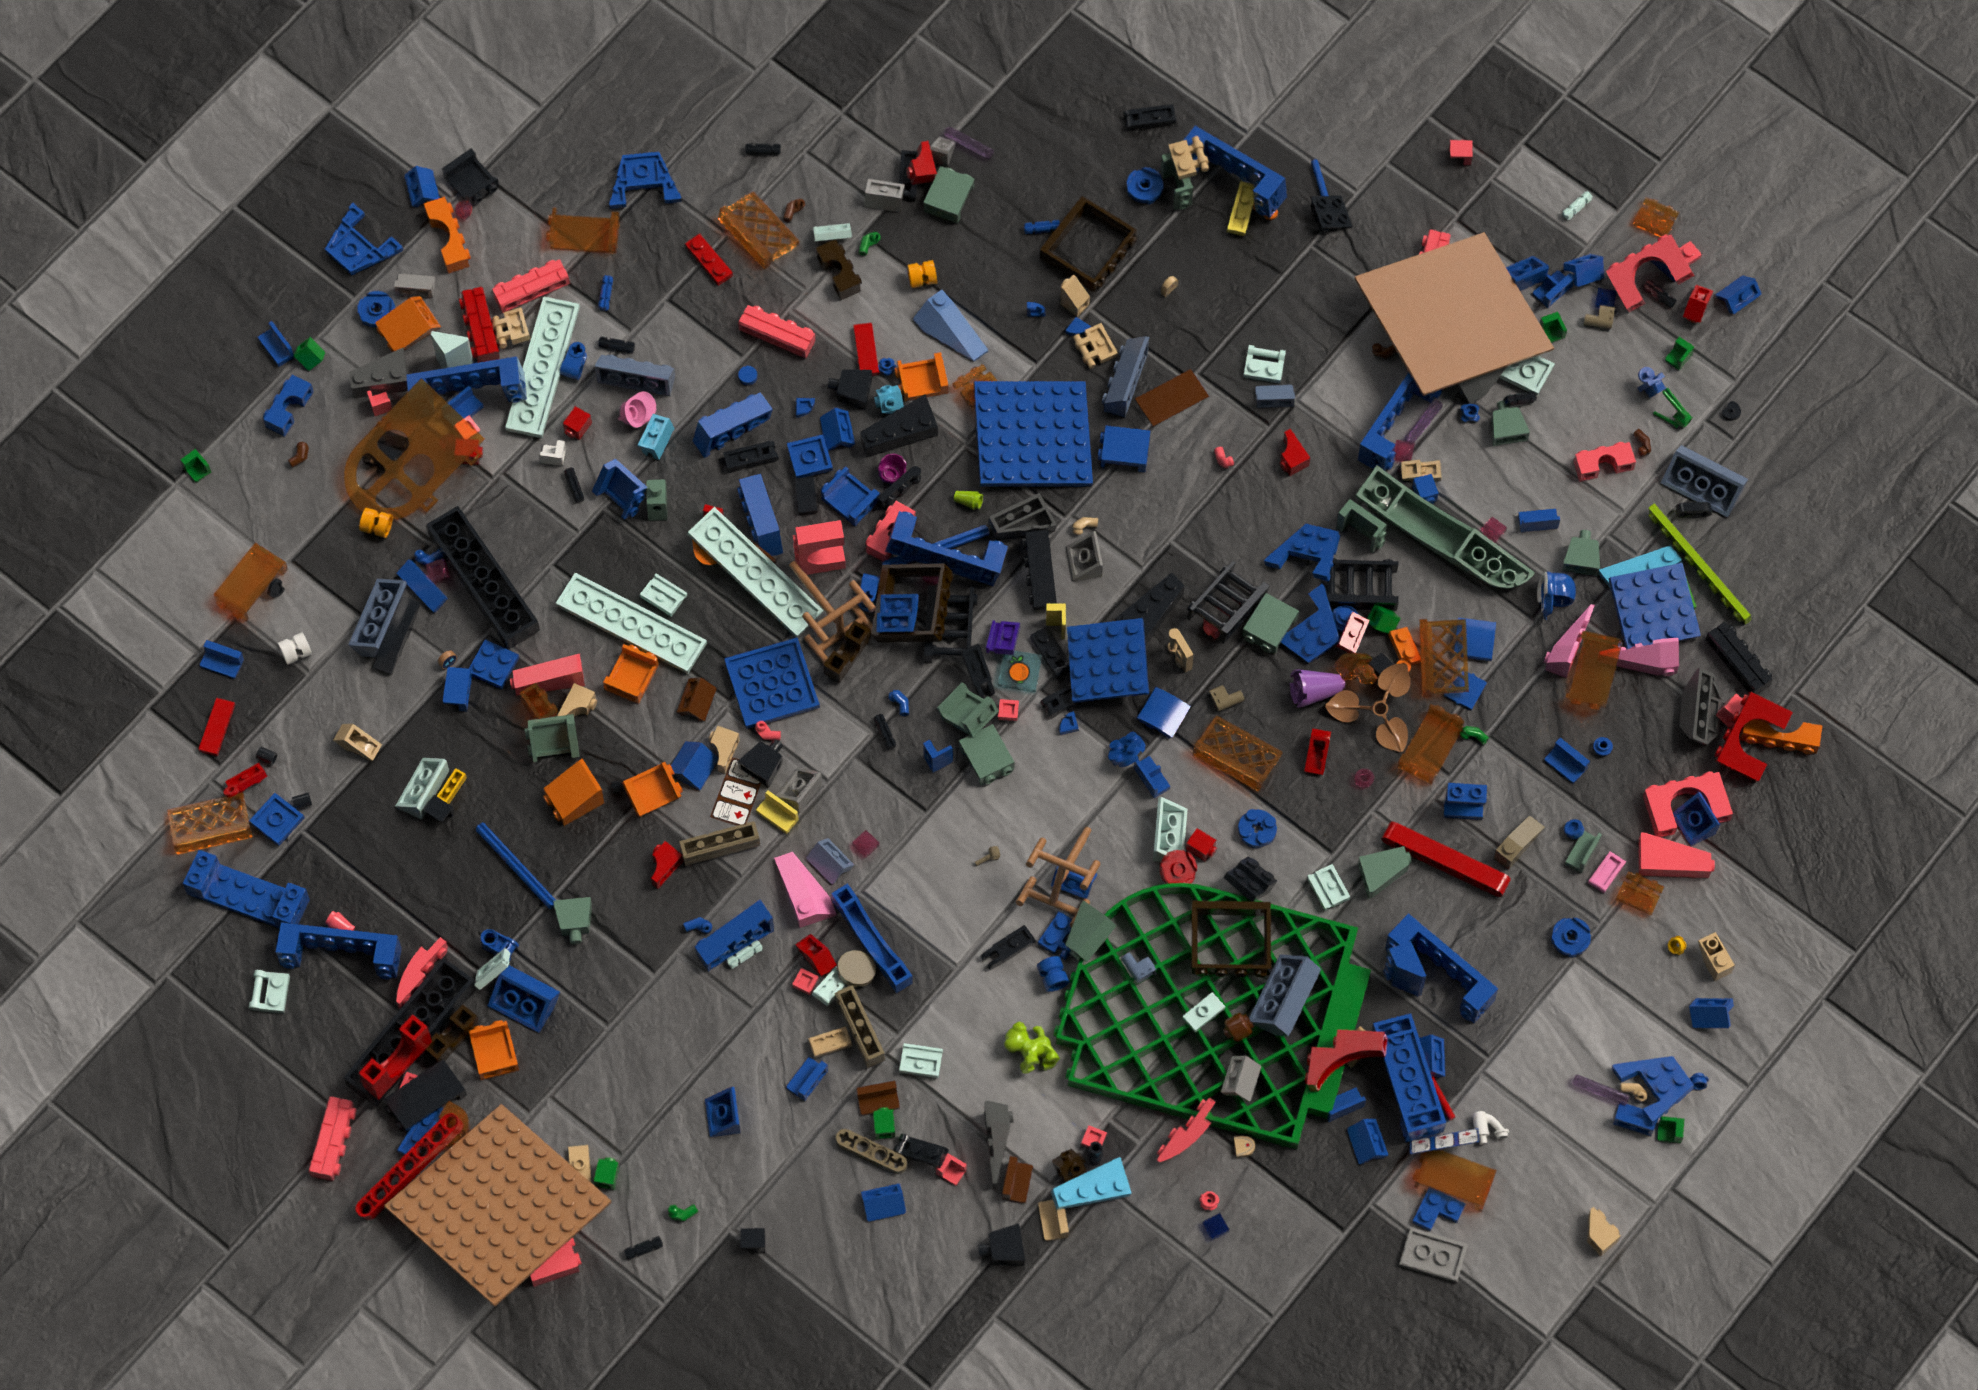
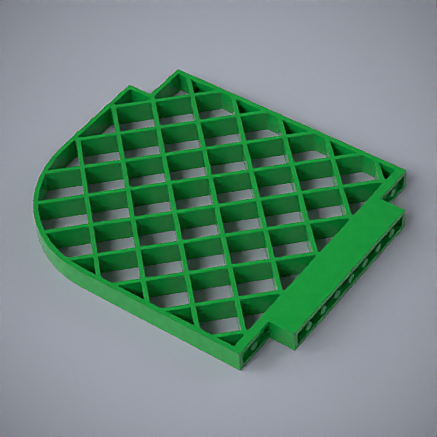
M1168 883L1152 886L1119 901L1104 915L1111 920L1122 911L1137 938L1116 949L1113 948L1108 938H1106L1102 943L1107 951L1106 954L1085 965V961L1080 958L1076 972L1072 971L1069 982L1072 983L1071 990H1066L1064 1001H1067L1065 1008L1061 1007L1060 1026L1056 1025L1053 1036L1056 1037V1044L1074 1049L1071 1056V1061L1074 1062L1072 1068L1068 1067L1065 1079H1068V1086L1189 1120L1191 1116L1196 1117L1199 1113L1189 1108L1195 1105L1199 1106L1203 1099L1206 1100L1222 1090L1227 1072L1217 1055L1240 1044L1246 1055L1261 1065L1259 1076L1270 1094L1248 1106L1239 1096H1232L1240 1109L1239 1111L1224 1119L1213 1116L1209 1111L1205 1119L1211 1122L1209 1126L1297 1150L1307 1113L1327 1119L1328 1112L1333 1110L1345 1064L1336 1069L1325 1080L1319 1092L1311 1091L1305 1083L1306 1072L1294 1053L1318 1041L1317 1047L1334 1048L1333 1038L1337 1036V1030H1355L1371 969L1349 963L1358 927L1271 904V915L1282 918L1290 931L1271 942V966L1273 968L1277 959L1272 951L1293 940L1296 941L1304 956H1307L1318 967H1320L1319 964L1343 953L1334 986L1331 985L1321 968L1318 979L1324 990L1307 998L1300 1014L1312 1034L1291 1045L1288 1044L1284 1036L1274 1035L1282 1050L1259 1061L1247 1040L1265 1030L1254 1026L1251 1028L1252 1034L1240 1042H1236L1231 1038L1212 1048L1200 1028L1195 1035L1205 1052L1182 1064L1170 1042L1193 1030L1188 1024H1185L1165 1035L1153 1016L1154 1013L1176 1002L1183 1015H1185L1190 1010L1183 998L1206 987L1209 993L1213 992L1225 1006V1009L1212 1020L1222 1015L1227 1020L1232 1016L1231 1010L1252 999L1256 1004L1266 982L1255 988L1248 976L1239 977L1248 992L1227 1003H1224L1213 982L1223 977H1218L1215 974H1207V976L1200 977V980L1178 991L1166 970L1188 958L1191 961V946L1179 927L1191 920V910L1174 918L1161 895L1190 894L1193 901H1202L1200 896L1211 898L1208 901H1251L1241 895L1189 883ZM1153 897L1167 922L1144 934L1131 913L1129 906ZM1202 915L1214 935L1198 943V953L1219 943L1230 964L1248 965L1264 956V937L1255 924L1263 920L1264 916H1242L1243 920L1220 931L1211 915ZM1293 921L1298 922V923H1302V924H1305V925H1303V926L1297 928ZM1248 927L1260 948L1237 959L1226 938ZM1316 928L1328 930L1337 945L1314 957L1302 936ZM1172 930L1184 951L1161 962L1149 941ZM1340 934L1348 936L1347 941H1344ZM1140 946H1143L1156 968L1155 971L1161 976L1171 995L1150 1006H1147L1136 987L1140 983H1137L1133 977H1130L1119 958ZM1113 961L1124 982L1100 993L1089 973ZM1082 976L1094 998L1070 1009L1079 978ZM1130 990L1141 1010L1118 1022L1106 1001ZM1327 997H1331L1322 1030H1319L1307 1008ZM1100 1005L1111 1026L1088 1038L1076 1017ZM1146 1018L1158 1039L1135 1051L1123 1030ZM1067 1020L1070 1021L1080 1040L1063 1036ZM1117 1034L1128 1055L1105 1067L1093 1045ZM1164 1047L1175 1068L1152 1080L1140 1058ZM1086 1049L1098 1071L1083 1079L1075 1078L1082 1051ZM1287 1057L1300 1078L1276 1090L1264 1069ZM1211 1060L1222 1081L1199 1093L1187 1071ZM1133 1062L1145 1084L1130 1092L1118 1090L1110 1074ZM1181 1076L1193 1097L1178 1105L1165 1103L1157 1087ZM1103 1078L1107 1086L1096 1084L1094 1082ZM1302 1086H1306L1297 1120H1295L1282 1097ZM1150 1091L1154 1099L1143 1097L1142 1095ZM1275 1102L1287 1124L1272 1132L1260 1129L1252 1113ZM1245 1118L1249 1126L1237 1123L1236 1121ZM1293 1131L1292 1138L1284 1136V1134Z

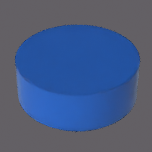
M744 366L739 370V380L742 384L752 385L757 381V371L754 367Z
M1573 819L1565 824L1564 832L1568 838L1577 839L1583 835L1584 826L1580 820Z

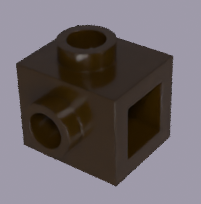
M1072 1148L1063 1151L1060 1156L1052 1160L1059 1177L1065 1182L1079 1177L1087 1171L1084 1163H1086L1084 1157L1080 1152L1076 1153Z

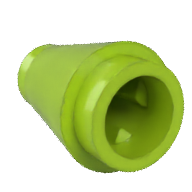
M956 491L954 502H958L973 510L976 508L980 509L983 502V494H979L978 491Z

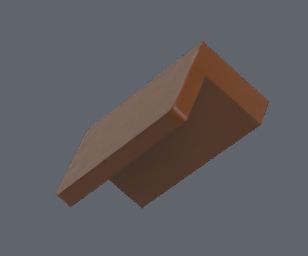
M701 677L689 678L677 713L681 716L692 715L700 721H705L717 688Z
M896 1081L856 1088L862 1116L873 1114V1111H877L879 1108H889V1110L900 1108Z
M1010 1156L1002 1193L1003 1200L1026 1203L1033 1165L1019 1163L1018 1157Z

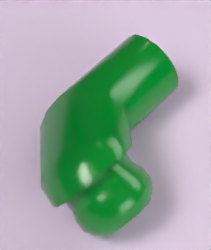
M872 232L863 236L858 253L866 256L869 247L880 241V234Z
M1465 726L1460 732V736L1463 739H1469L1472 736L1482 745L1486 744L1490 739L1478 727Z
M694 1204L685 1210L678 1208L676 1205H671L668 1208L669 1217L678 1221H686L699 1212Z

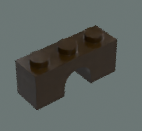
M836 239L817 247L816 257L824 271L830 268H837L841 271L840 274L832 277V285L840 300H843L861 292L860 284H862V280L858 273H854V266L851 260L846 259V252L842 244L839 245Z
M854 620L845 633L844 641L837 652L833 650L824 663V674L841 683L870 641L871 630Z
M462 1004L450 1017V1023L444 1032L440 1035L436 1033L431 1038L432 1043L424 1050L425 1055L435 1063L442 1059L446 1061L469 1036V1030L480 1024L478 1016Z

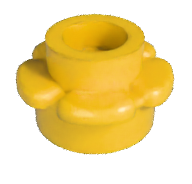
M1681 936L1672 937L1668 942V949L1673 954L1681 955L1687 947L1686 942Z

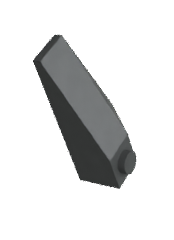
M1507 367L1455 385L1467 402L1473 404L1489 392L1490 388Z
M984 1101L992 1187L997 1189L1010 1131V1123H1013V1113L1008 1111V1105Z

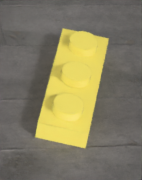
M1240 181L1227 228L1228 233L1245 236L1254 205L1253 190L1255 187L1253 184Z

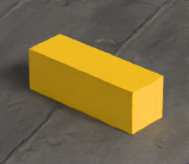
M455 768L437 797L450 804L467 779L466 774Z

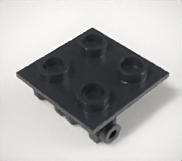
M1341 195L1310 197V207L1314 212L1315 221L1318 223L1319 231L1322 234H1327L1330 228L1353 227Z

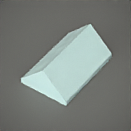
M431 331L436 360L443 369L473 364L468 337Z
M422 758L395 807L422 819L424 817L423 808L437 794L449 772L447 761L438 758Z
M1158 797L1154 862H1161L1168 852L1184 850L1187 808L1163 797Z

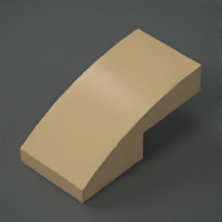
M1419 459L1401 462L1402 479L1404 481H1413L1414 478L1432 474L1434 481L1442 480L1440 460L1421 462Z

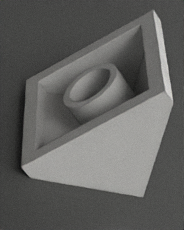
M1092 531L1067 546L1074 581L1102 577L1103 564L1096 531Z
M798 767L776 796L800 813L821 787L822 774L818 771Z

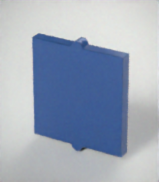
M1459 668L1444 697L1456 702V705L1460 704L1472 711L1487 682L1476 677L1474 673L1470 674Z

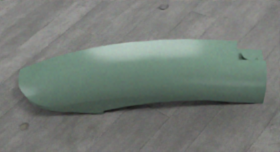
M1379 466L1372 470L1355 494L1356 498L1404 533L1455 566L1491 586L1498 588L1517 587L1527 582L1535 574L1534 571L1478 530L1469 527L1429 503Z

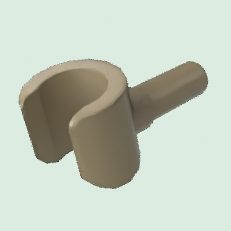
M998 846L990 847L988 849L989 855L975 861L976 866L987 860H998L1000 858Z

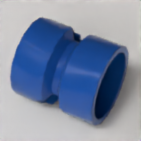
M1060 956L1046 958L1037 964L1040 976L1044 977L1042 982L1046 992L1060 990L1070 983L1066 972L1062 971L1064 966Z

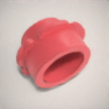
M1205 1192L1199 1199L1201 1207L1205 1210L1216 1209L1219 1197L1214 1192Z

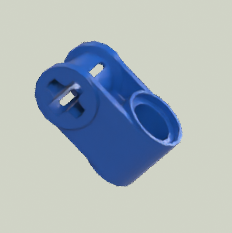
M574 342L569 346L560 368V375L575 380L580 379L587 360L585 346L582 343Z
M864 573L860 587L873 604L876 605L880 576ZM861 601L859 608L864 612H870Z
M487 929L481 934L483 949L493 955H497L506 948L511 956L515 948L519 947L515 940L492 929ZM490 937L495 939V941L490 944L485 942V940Z

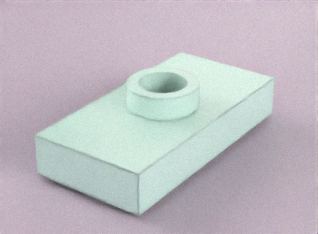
M837 966L812 993L815 998L826 1006L835 999V993L844 989L847 985L839 978Z
M1212 992L1183 1015L1182 1019L1196 1033L1223 1011L1225 1006Z

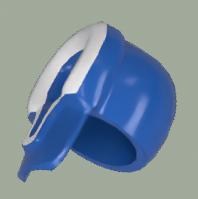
M1546 571L1539 578L1537 601L1541 605L1544 620H1547V616L1552 614L1553 606H1569L1575 600L1576 585L1574 580L1567 574Z

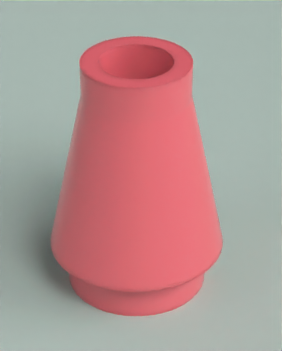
M335 911L331 912L325 922L328 928L352 931L355 929V926L343 915Z

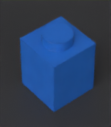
M1432 474L1413 479L1412 488L1414 493L1429 503L1434 504L1438 499L1439 493Z

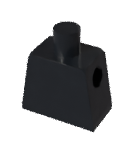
M844 369L841 371L840 379L829 378L827 388L837 390V400L839 402L866 410L873 379L872 370Z
M776 739L769 746L760 741L738 761L739 769L769 788L783 763L782 755L778 753L782 749L783 744Z
M1020 1223L990 1232L988 1234L989 1243L978 1245L979 1257L991 1255L993 1265L1025 1266Z

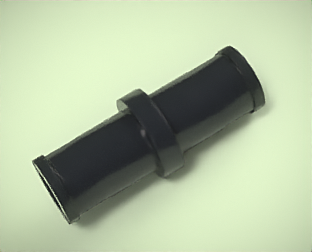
M1095 1141L1090 1144L1091 1146H1089L1087 1152L1089 1163L1094 1166L1100 1164L1103 1157L1102 1145Z

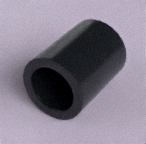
M261 746L257 751L256 759L273 765L278 754Z
M309 792L292 797L296 810L312 806Z

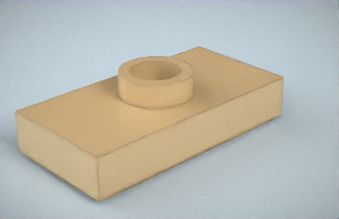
M846 1027L808 1038L814 1058L852 1047Z
M588 1145L568 1147L570 1165L591 1182Z

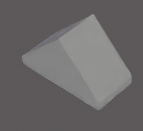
M938 137L930 148L934 163L948 167L956 141Z

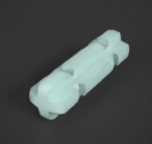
M1585 191L1581 195L1582 197H1578L1569 205V208L1562 212V216L1566 220H1570L1573 214H1577L1586 206L1585 204L1592 200L1593 196L1588 191Z
M755 940L751 943V946H746L735 953V956L732 955L727 958V964L730 968H735L739 962L742 963L752 957L754 953L760 952L762 945L758 940Z

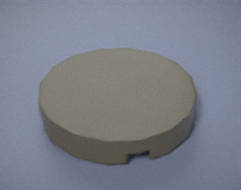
M852 950L840 957L837 964L838 976L849 986H867L875 976L876 965L868 954Z

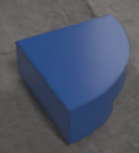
M1027 302V316H1045V308L1038 303Z
M1076 317L1065 333L1071 336L1081 335L1091 326Z
M796 398V418L806 416L812 411L815 405V398Z
M1074 711L1068 713L1063 718L1060 724V735L1079 731Z

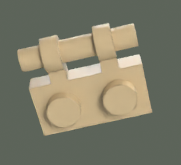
M1198 136L1192 138L1193 145L1188 146L1187 140L1169 144V150L1179 180L1197 175L1195 168L1201 167L1202 172L1209 170V161L1207 156L1204 155V146ZM1196 153L1198 159L1193 160L1191 154Z
M522 308L503 312L505 316L503 319H499L498 316L492 317L493 331L496 332L495 339L500 348H506V342L510 339L513 345L531 340ZM508 327V331L503 332V328Z
M1102 323L1086 329L1084 333L1086 337L1083 339L1079 334L1073 337L1077 350H1080L1084 363L1090 369L1096 366L1094 362L1096 358L1099 359L1100 363H1104L1118 356V352ZM1090 344L1094 351L1089 352L1086 346Z

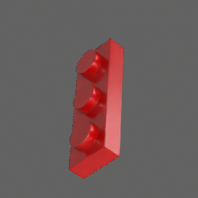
M701 234L685 243L688 251L718 286L733 276V272Z

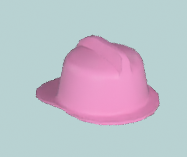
M642 391L637 393L620 406V417H618V420L635 428L641 427L651 419L652 414H655V399L648 392Z

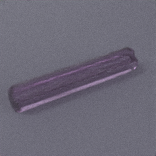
M950 126L944 132L946 137L986 159H990L994 154L993 149Z
M1436 399L1432 402L1406 435L1404 441L1407 444L1413 445L1441 410L1443 404Z
M1578 1074L1575 1075L1572 1082L1577 1087L1622 1105H1627L1630 1098L1628 1094Z

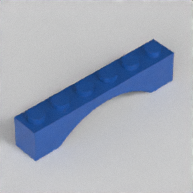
M848 883L831 893L832 903L874 960L893 990L898 993L913 983L912 974L879 934Z

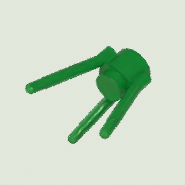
M1666 388V391L1662 393L1677 410L1673 416L1675 421L1656 411L1653 414L1672 424L1676 429L1679 426L1685 428L1693 417L1685 410L1670 389Z

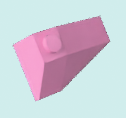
M1591 604L1553 646L1552 651L1547 652L1544 663H1547L1546 671L1567 678L1593 613L1594 605Z
M1678 638L1653 640L1651 645L1643 646L1642 643H1639L1627 650L1625 647L1600 651L1598 663L1654 675L1672 676L1677 674L1679 668Z
M793 852L774 858L800 928L837 916L830 896Z

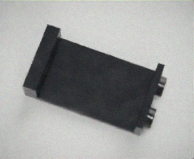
M442 1059L384 1098L386 1104L384 1109L390 1117L394 1115L397 1120L395 1124L398 1129L408 1134L411 1127L458 1096L460 1100L467 1096V1093L445 1060Z

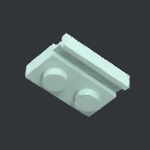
M850 223L813 227L815 241L852 237Z
M655 574L654 578L650 580L640 593V597L672 617L682 604L684 598L687 597V592Z
M1333 864L1316 871L1314 874L1307 875V879L1324 911L1350 900V895Z
M506 948L477 970L476 983L474 985L479 990L508 967L510 952Z
M904 1043L899 1073L939 1078L943 1049Z

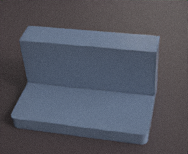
M1292 385L1256 386L1257 408L1294 407L1295 392H1293Z
M829 838L817 842L807 856V860L831 884H834L842 873L851 870L854 866Z

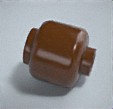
M1236 1013L1225 1020L1224 1025L1226 1028L1223 1031L1229 1040L1232 1038L1234 1041L1240 1042L1252 1034L1251 1028L1254 1026L1246 1014Z

